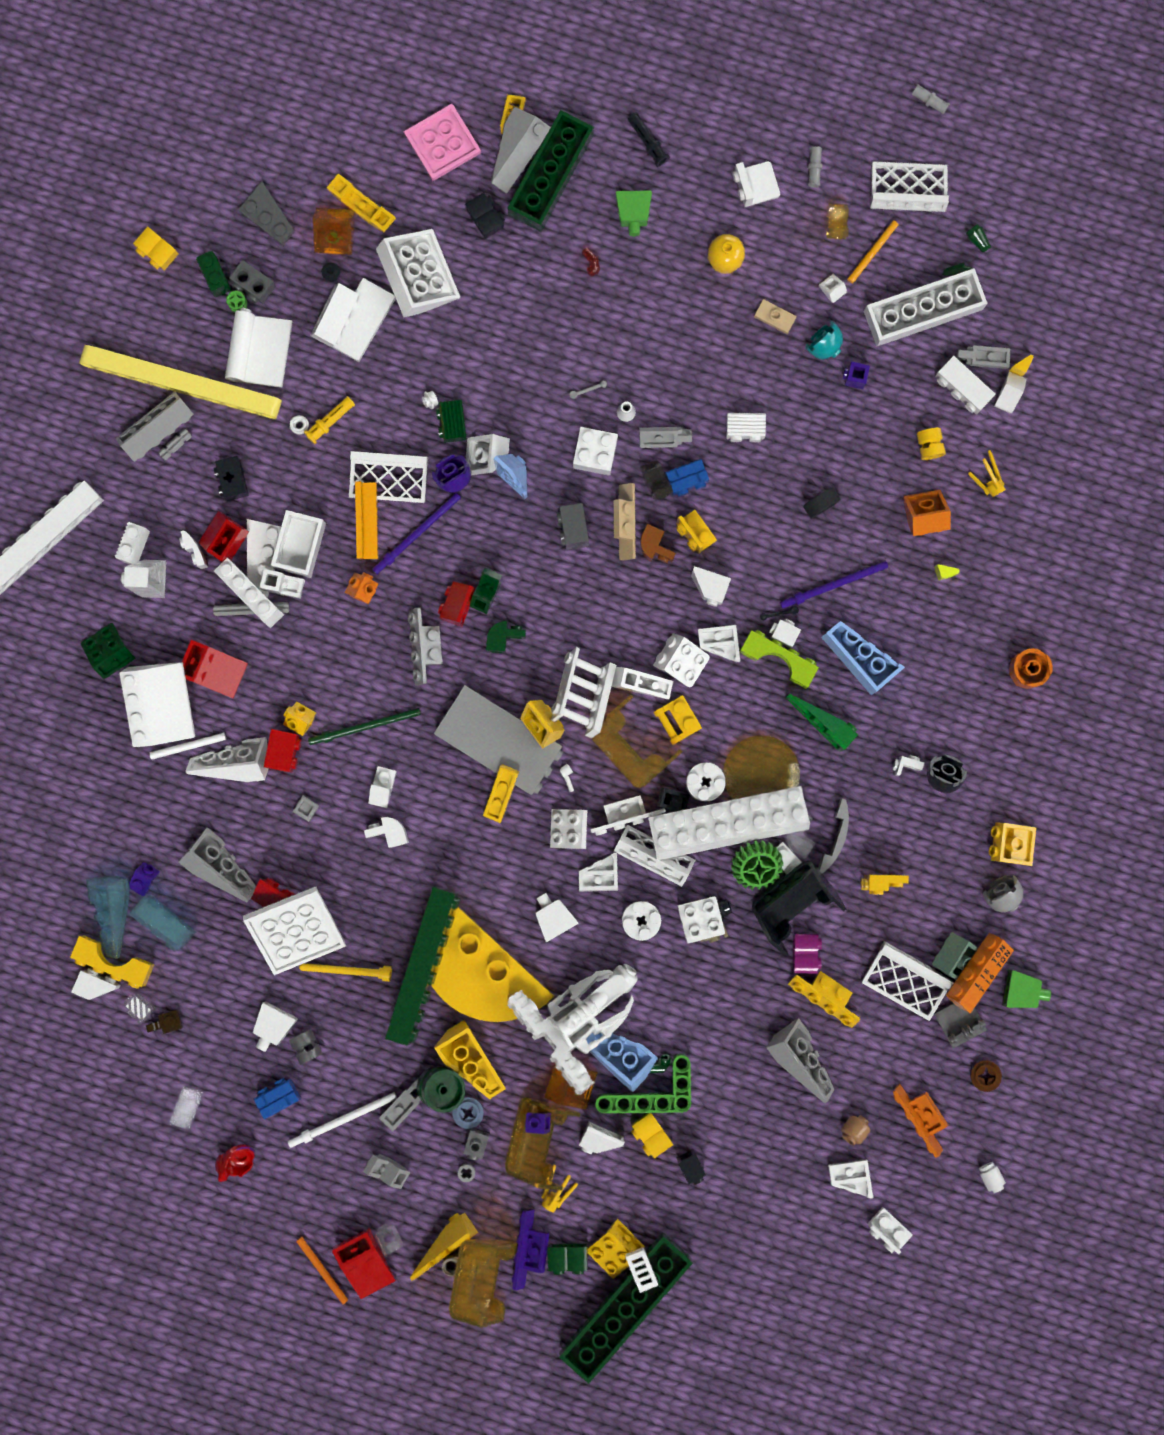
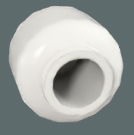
M624 964L618 965L613 971L614 975H622L629 985L625 993H629L638 980L636 970Z

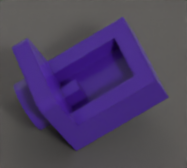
M143 862L135 870L128 888L144 897L160 871L152 865Z

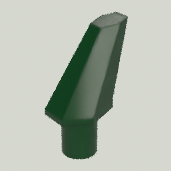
M962 262L945 268L942 275H956L971 270L973 267L965 266V263Z

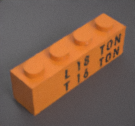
M989 932L946 994V997L957 1007L971 1013L1014 950L1002 938Z

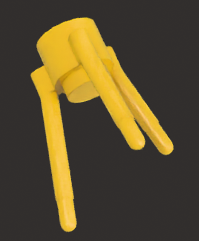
M988 450L996 478L986 458H983L982 461L992 479L986 483L988 487L972 472H969L968 475L984 490L986 495L991 494L994 497L1006 489L1003 486L1005 484L999 474L992 451Z
M552 1165L545 1191L541 1196L544 1199L541 1205L550 1212H555L557 1207L560 1208L566 1198L578 1186V1183H574L560 1197V1194L571 1178V1175H567L556 1193L551 1191L549 1194L556 1165Z

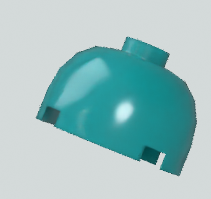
M832 321L829 327L827 324L822 326L810 338L814 341L810 345L807 343L805 347L811 355L821 360L828 359L831 356L835 358L841 352L840 347L843 344V334Z

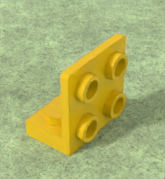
M693 510L685 517L680 515L677 518L676 529L681 536L685 535L688 539L687 545L692 552L696 551L699 554L717 541L696 510Z
M617 1219L608 1231L588 1248V1254L614 1279L629 1267L625 1254L642 1247L645 1248V1246Z

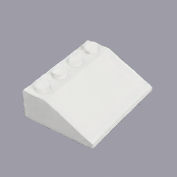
M433 229L384 238L376 248L403 317L421 314L460 298Z
M183 662L127 667L119 672L133 747L152 746L196 737Z

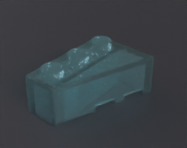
M153 895L143 896L129 913L141 925L148 928L154 936L163 939L166 942V946L173 951L175 949L177 951L182 950L196 933L194 929Z

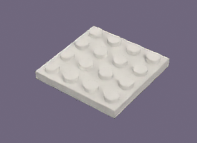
M317 887L243 916L245 925L274 975L346 946Z

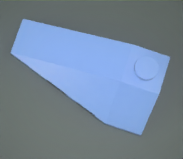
M513 454L496 456L494 463L497 474L520 496L526 499L528 497L526 462L520 456L515 457Z
M592 1033L586 1039L587 1043L589 1044L593 1040H598L603 1035L599 1033L598 1035L594 1036V1034ZM613 1033L610 1038L603 1040L597 1047L589 1051L632 1092L646 1079L658 1059L644 1045L632 1042L623 1036Z

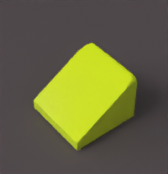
M939 564L934 567L938 580L956 576L960 572L957 568Z

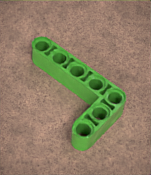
M680 1053L675 1055L672 1060L673 1092L602 1093L596 1098V1109L601 1113H683L688 1111L691 1107V1064L689 1058L685 1054ZM679 1058L686 1059L687 1064L684 1068L676 1066V1061ZM679 1078L687 1080L685 1087L680 1088L676 1085ZM602 1098H606L610 1104L608 1107L602 1108L598 1104ZM621 1098H626L629 1101V1105L621 1108L618 1105V1101ZM641 1098L648 1100V1105L644 1108L639 1107L637 1104ZM666 1098L668 1104L665 1107H659L657 1105L658 1099ZM679 1098L687 1099L686 1106H677V1100Z

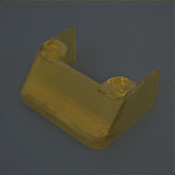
M630 695L603 719L601 732L594 736L592 740L634 787L643 788L682 753V750L677 751L666 762L661 756L655 754L643 760L618 733L625 725V717L620 711L633 700V696Z
M523 1098L519 1104L505 1162L507 1174L540 1189L563 1191V1186L552 1182L554 1171L552 1165L546 1162L554 1124L562 1125L566 1121L567 1115L580 1117L581 1113L562 1105L533 1098ZM529 1112H551L550 1132L546 1134L526 1133V1114Z

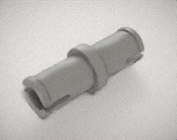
M919 84L912 93V96L926 103L927 107L931 106L942 114L945 113L949 106V103L937 97L935 92L931 93Z
M821 147L810 148L808 186L812 188L820 187V171L823 168L821 164Z

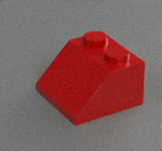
M454 581L451 586L448 585L445 592L447 599L445 604L441 603L438 610L440 619L463 627L473 593L475 592L474 587Z
M271 729L264 767L292 773L293 769L296 770L298 758H295L296 752L300 750L302 742L299 739L300 735Z

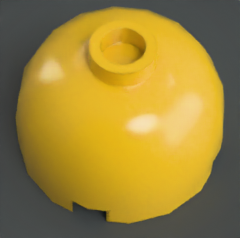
M731 234L717 236L708 248V261L715 271L722 274H730L739 269L745 259V248L742 241Z

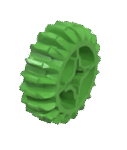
M754 840V843L751 845L747 842V846L745 848L740 846L741 851H735L736 857L732 858V874L744 888L748 886L751 890L755 887L760 890L761 886L768 888V883L774 884V879H779V873H783L782 866H784L782 855L778 848L770 842L766 844L763 840L760 843Z

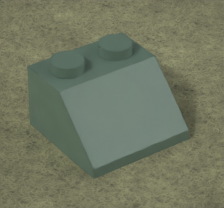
M951 932L940 952L935 956L932 966L956 981L978 948L968 940Z

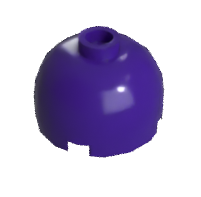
M454 454L449 455L436 464L437 469L435 473L434 471L432 472V477L443 491L450 493L458 492L464 489L470 482L471 468L462 455H459L460 457H455Z

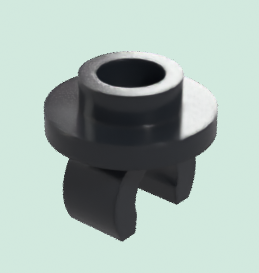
M332 262L326 263L321 269L322 277L326 281L334 283L340 276L339 266Z

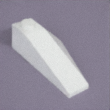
M266 737L247 739L242 741V745L235 747L229 745L225 747V750L217 753L210 751L192 757L189 760L186 773L243 782L265 780L268 768L264 767L267 739Z

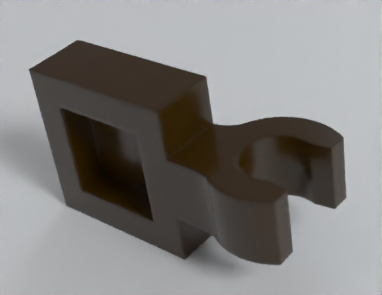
M178 1009L158 1015V1022L146 1025L148 1033L162 1029L163 1034L183 1028Z

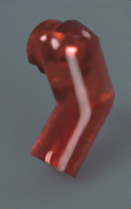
M587 247L582 251V255L589 261L590 267L587 268V273L593 277L600 272L598 257Z

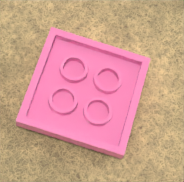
M453 104L404 131L406 138L432 181L481 154L480 148Z

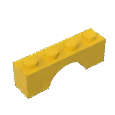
M85 935L78 937L70 958L75 960V964L83 967L89 965L93 967V971L100 974L104 972L111 974L110 978L121 981V979L128 981L129 986L139 989V986H146L155 965L138 957L132 958L124 965H114L104 957L102 942Z

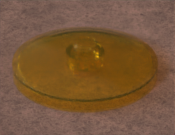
M763 735L746 738L734 746L726 757L723 766L725 788L729 796L735 800L798 787L800 780L798 760L793 751L779 739Z

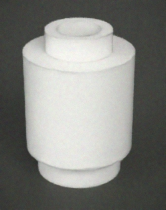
M990 1162L979 1168L980 1176L988 1191L997 1193L1004 1189L1003 1185L1006 1182L997 1165L995 1166L993 1162Z

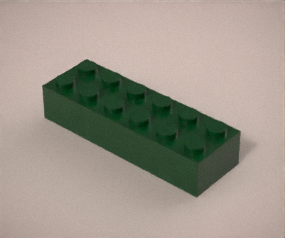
M562 110L559 111L507 208L509 216L540 232L543 231L594 136V126Z

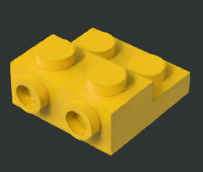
M995 822V826L991 829L993 845L989 848L991 861L1032 866L1036 828Z
M864 875V878H861V890H869V894L884 895V891H889V887H903V883H909V876Z

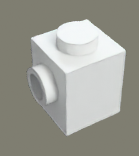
M780 620L778 624L774 622L769 632L772 634L770 639H775L784 646L792 648L801 629L795 627V623L790 620Z

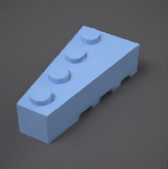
M841 621L821 637L871 695L876 693L905 668L900 663L898 664L892 660L889 655L878 650L871 642L864 640L861 635Z

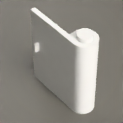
M246 308L235 311L225 379L240 383L282 387L293 321L255 316L251 313V310Z

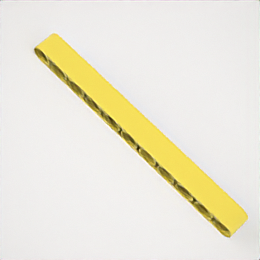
M84 345L79 361L80 365L271 419H277L282 402L281 399L90 345Z

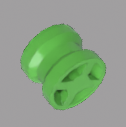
M232 291L228 294L226 301L233 312L241 308H247L248 302L242 292Z

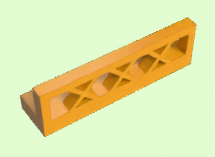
M355 481L357 559H378L377 483Z

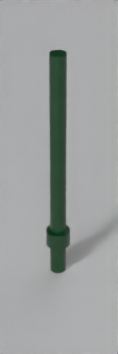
M412 709L332 732L330 730L325 731L321 735L308 738L309 745L332 742L333 739L419 716L421 715L420 709Z

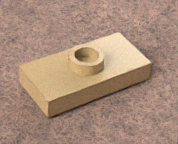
M764 299L754 318L785 334H788L797 317Z

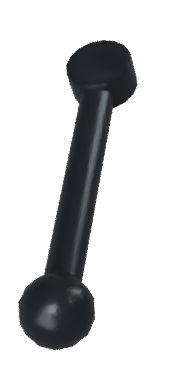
M794 606L785 611L770 614L762 613L760 619L765 621L767 618L779 615L797 614L799 608Z

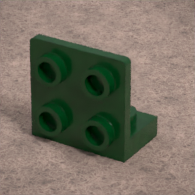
M113 623L108 624L81 642V646L92 668L103 679L108 678L136 659L122 641Z

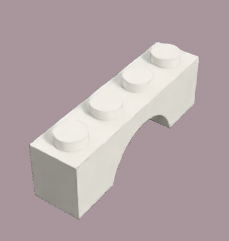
M228 558L214 570L236 595L270 628L284 616Z

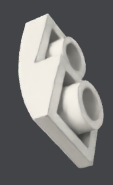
M181 531L182 537L179 539L182 549L185 548L189 553L194 552L191 554L194 565H197L200 569L207 568V561L197 542L186 531Z

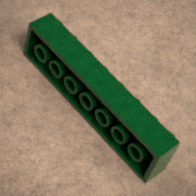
M438 886L432 888L385 1037L387 1040L408 1046L412 1042L414 1043L418 1037L420 1029H417V1025L424 1018L425 1010L422 1009L424 1004L426 1005L430 999L431 992L428 990L430 985L432 986L435 982L437 973L434 971L436 966L440 965L443 954L440 953L441 948L446 947L449 935H446L447 929L452 928L455 919L452 913L453 910L458 909L461 898H458L459 893Z
M663 1232L646 1251L658 1286L640 1293L633 1274L629 1270L559 1351V1358L588 1384L693 1264L692 1258ZM646 1264L636 1267L635 1270L645 1268ZM646 1271L642 1274H639L638 1277L641 1278L643 1276H646L649 1274V1272ZM649 1278L642 1281L641 1285L652 1282V1279Z

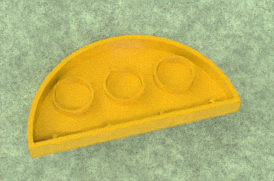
M459 906L458 909L453 910L452 916L455 919L452 928L447 929L446 935H449L446 947L441 948L440 953L443 954L440 965L435 968L434 972L437 973L434 984H432L436 993L448 1005L471 1018L489 1022H503L518 1019L514 1015L513 1009L507 1006L509 997L514 996L520 990L535 1003L538 1010L554 997L545 986Z

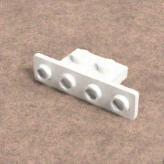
M640 795L605 805L604 809L609 824L590 830L591 833H595L598 836L607 833L606 829L614 827V830L626 828L625 824L630 822L633 825L644 822V818L662 815L666 811L664 808L646 813Z

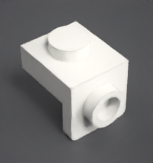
M909 755L908 758L901 756L898 760L895 759L892 770L895 771V776H900L903 766L921 771L924 763L920 762V758Z

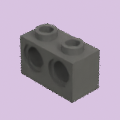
M243 260L229 277L232 287L237 291L247 293V297L254 303L258 301L264 304L276 287L271 279ZM244 275H247L248 279L244 282H241L240 278ZM263 286L264 288L261 292H255L256 287Z

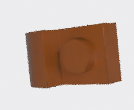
M649 524L646 525L641 537L640 547L642 554L651 562L654 556H658L657 559L664 563L669 561L672 563L676 553L659 546L665 531Z

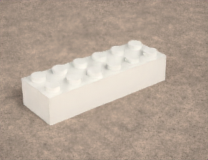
M974 268L866 306L864 314L877 347L983 310L988 303Z

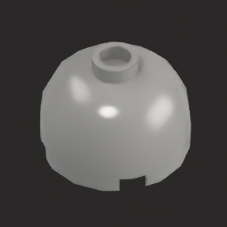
M1005 875L996 879L989 885L992 888L988 892L985 889L983 893V898L987 904L998 912L1015 911L1019 907L1024 895L1023 888L1014 875L1012 878L1009 875Z

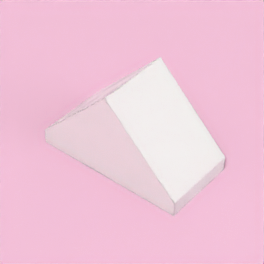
M1009 371L994 407L1012 414L1024 392L1027 379Z

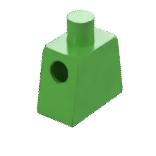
M616 191V204L620 225L622 227H629V236H639L640 226H647L652 191Z
M1008 969L1002 1006L1008 1008H1038L1039 1000L1050 1001L1051 990L1042 989V981Z

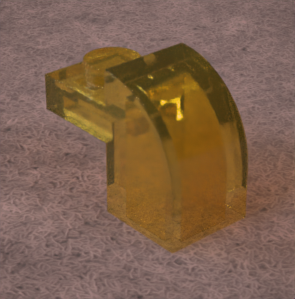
M828 203L827 238L846 239L848 237L847 220L849 209L847 204Z

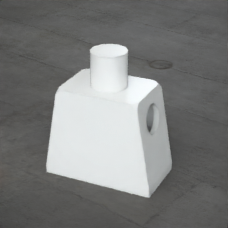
M547 893L537 898L542 909L535 914L546 942L578 924V921L560 899L552 903Z
M264 1002L253 1033L260 1037L255 1047L266 1052L270 1043L279 1045L298 1018L268 1002Z

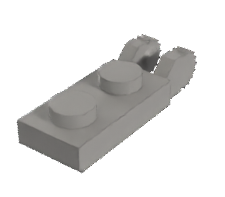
M419 1079L408 1090L406 1089L379 1117L392 1132L420 1103L419 1096L415 1098L411 1094L417 1088Z

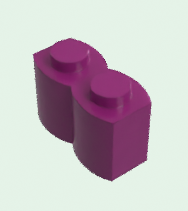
M793 934L794 973L818 974V969H821L822 965L821 958H818V950L822 949V939L818 938V934Z

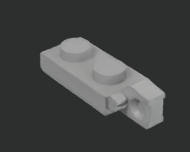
M973 345L972 347H967V350H958L956 358L959 361H966V365L1008 369L1010 366V348Z
M648 427L639 429V444L641 448L678 447L682 442H692L691 429H682L681 427Z

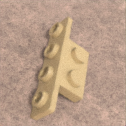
M634 483L619 485V499L614 500V538L619 539V560L622 561L635 559Z

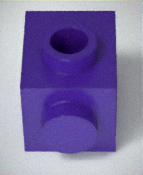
M851 361L849 367L845 368L843 373V379H846L845 386L863 389L867 382L870 365Z

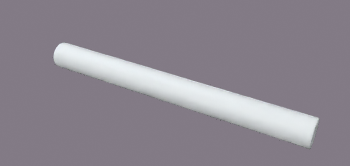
M220 733L150 752L151 759H156L226 740L225 733Z

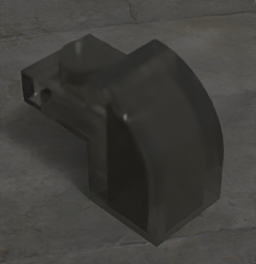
M657 459L639 467L653 499H663L670 493H673L672 486L666 479L663 468Z

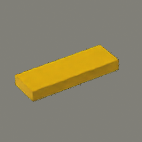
M501 764L483 813L484 817L498 823L502 822L520 771Z

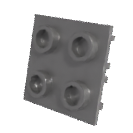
M953 1003L934 1014L952 1048L987 1031L984 1020L980 1018L975 1008L971 1013H968Z

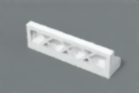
M627 825L614 852L682 887L694 865L695 859L687 855L657 860L655 848L649 849L644 844L649 843L654 848L653 838ZM627 833L634 835L637 840H631L626 837ZM682 860L688 863L689 865L687 868H685L682 865H680L678 861Z

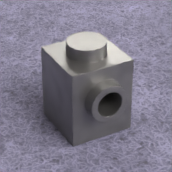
M471 1128L463 1154H467V1158L478 1161V1158L482 1159L490 1134Z

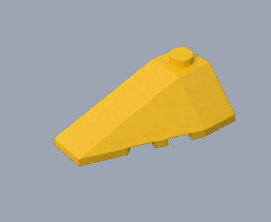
M465 1020L448 1029L434 1046L446 1066L457 1072L458 1075L471 1083L474 1088L488 1099L506 1089Z
M456 1213L448 1219L450 1223L444 1227L410 1276L411 1281L424 1274L478 1233L466 1213L461 1215Z

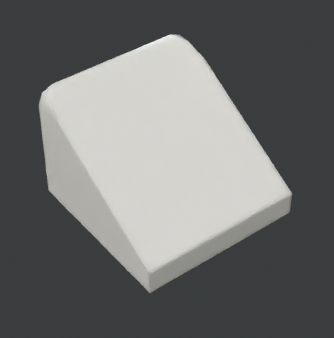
M834 274L819 284L820 289L832 303L847 293L845 283Z

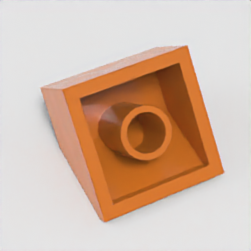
M941 490L903 496L908 526L913 536L951 529V511Z

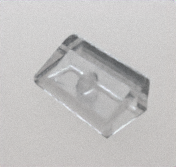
M186 1085L183 1086L169 1124L190 1129L203 1092Z

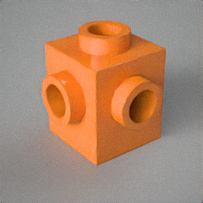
M354 572L349 580L345 594L369 604L376 592L378 583L372 580L373 576L365 572L362 575Z

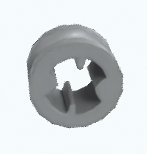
M469 1163L461 1165L458 1170V1178L463 1182L472 1181L476 1173L474 1166ZM469 1168L471 1170L470 1174H472L471 1177H463L461 1170Z

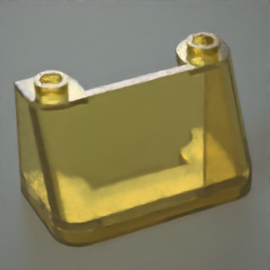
M470 1239L461 1244L449 1304V1313L453 1319L480 1328L504 1321L505 1305L501 1300L493 1297L500 1259L506 1261L512 1259L516 1253L517 1242Z

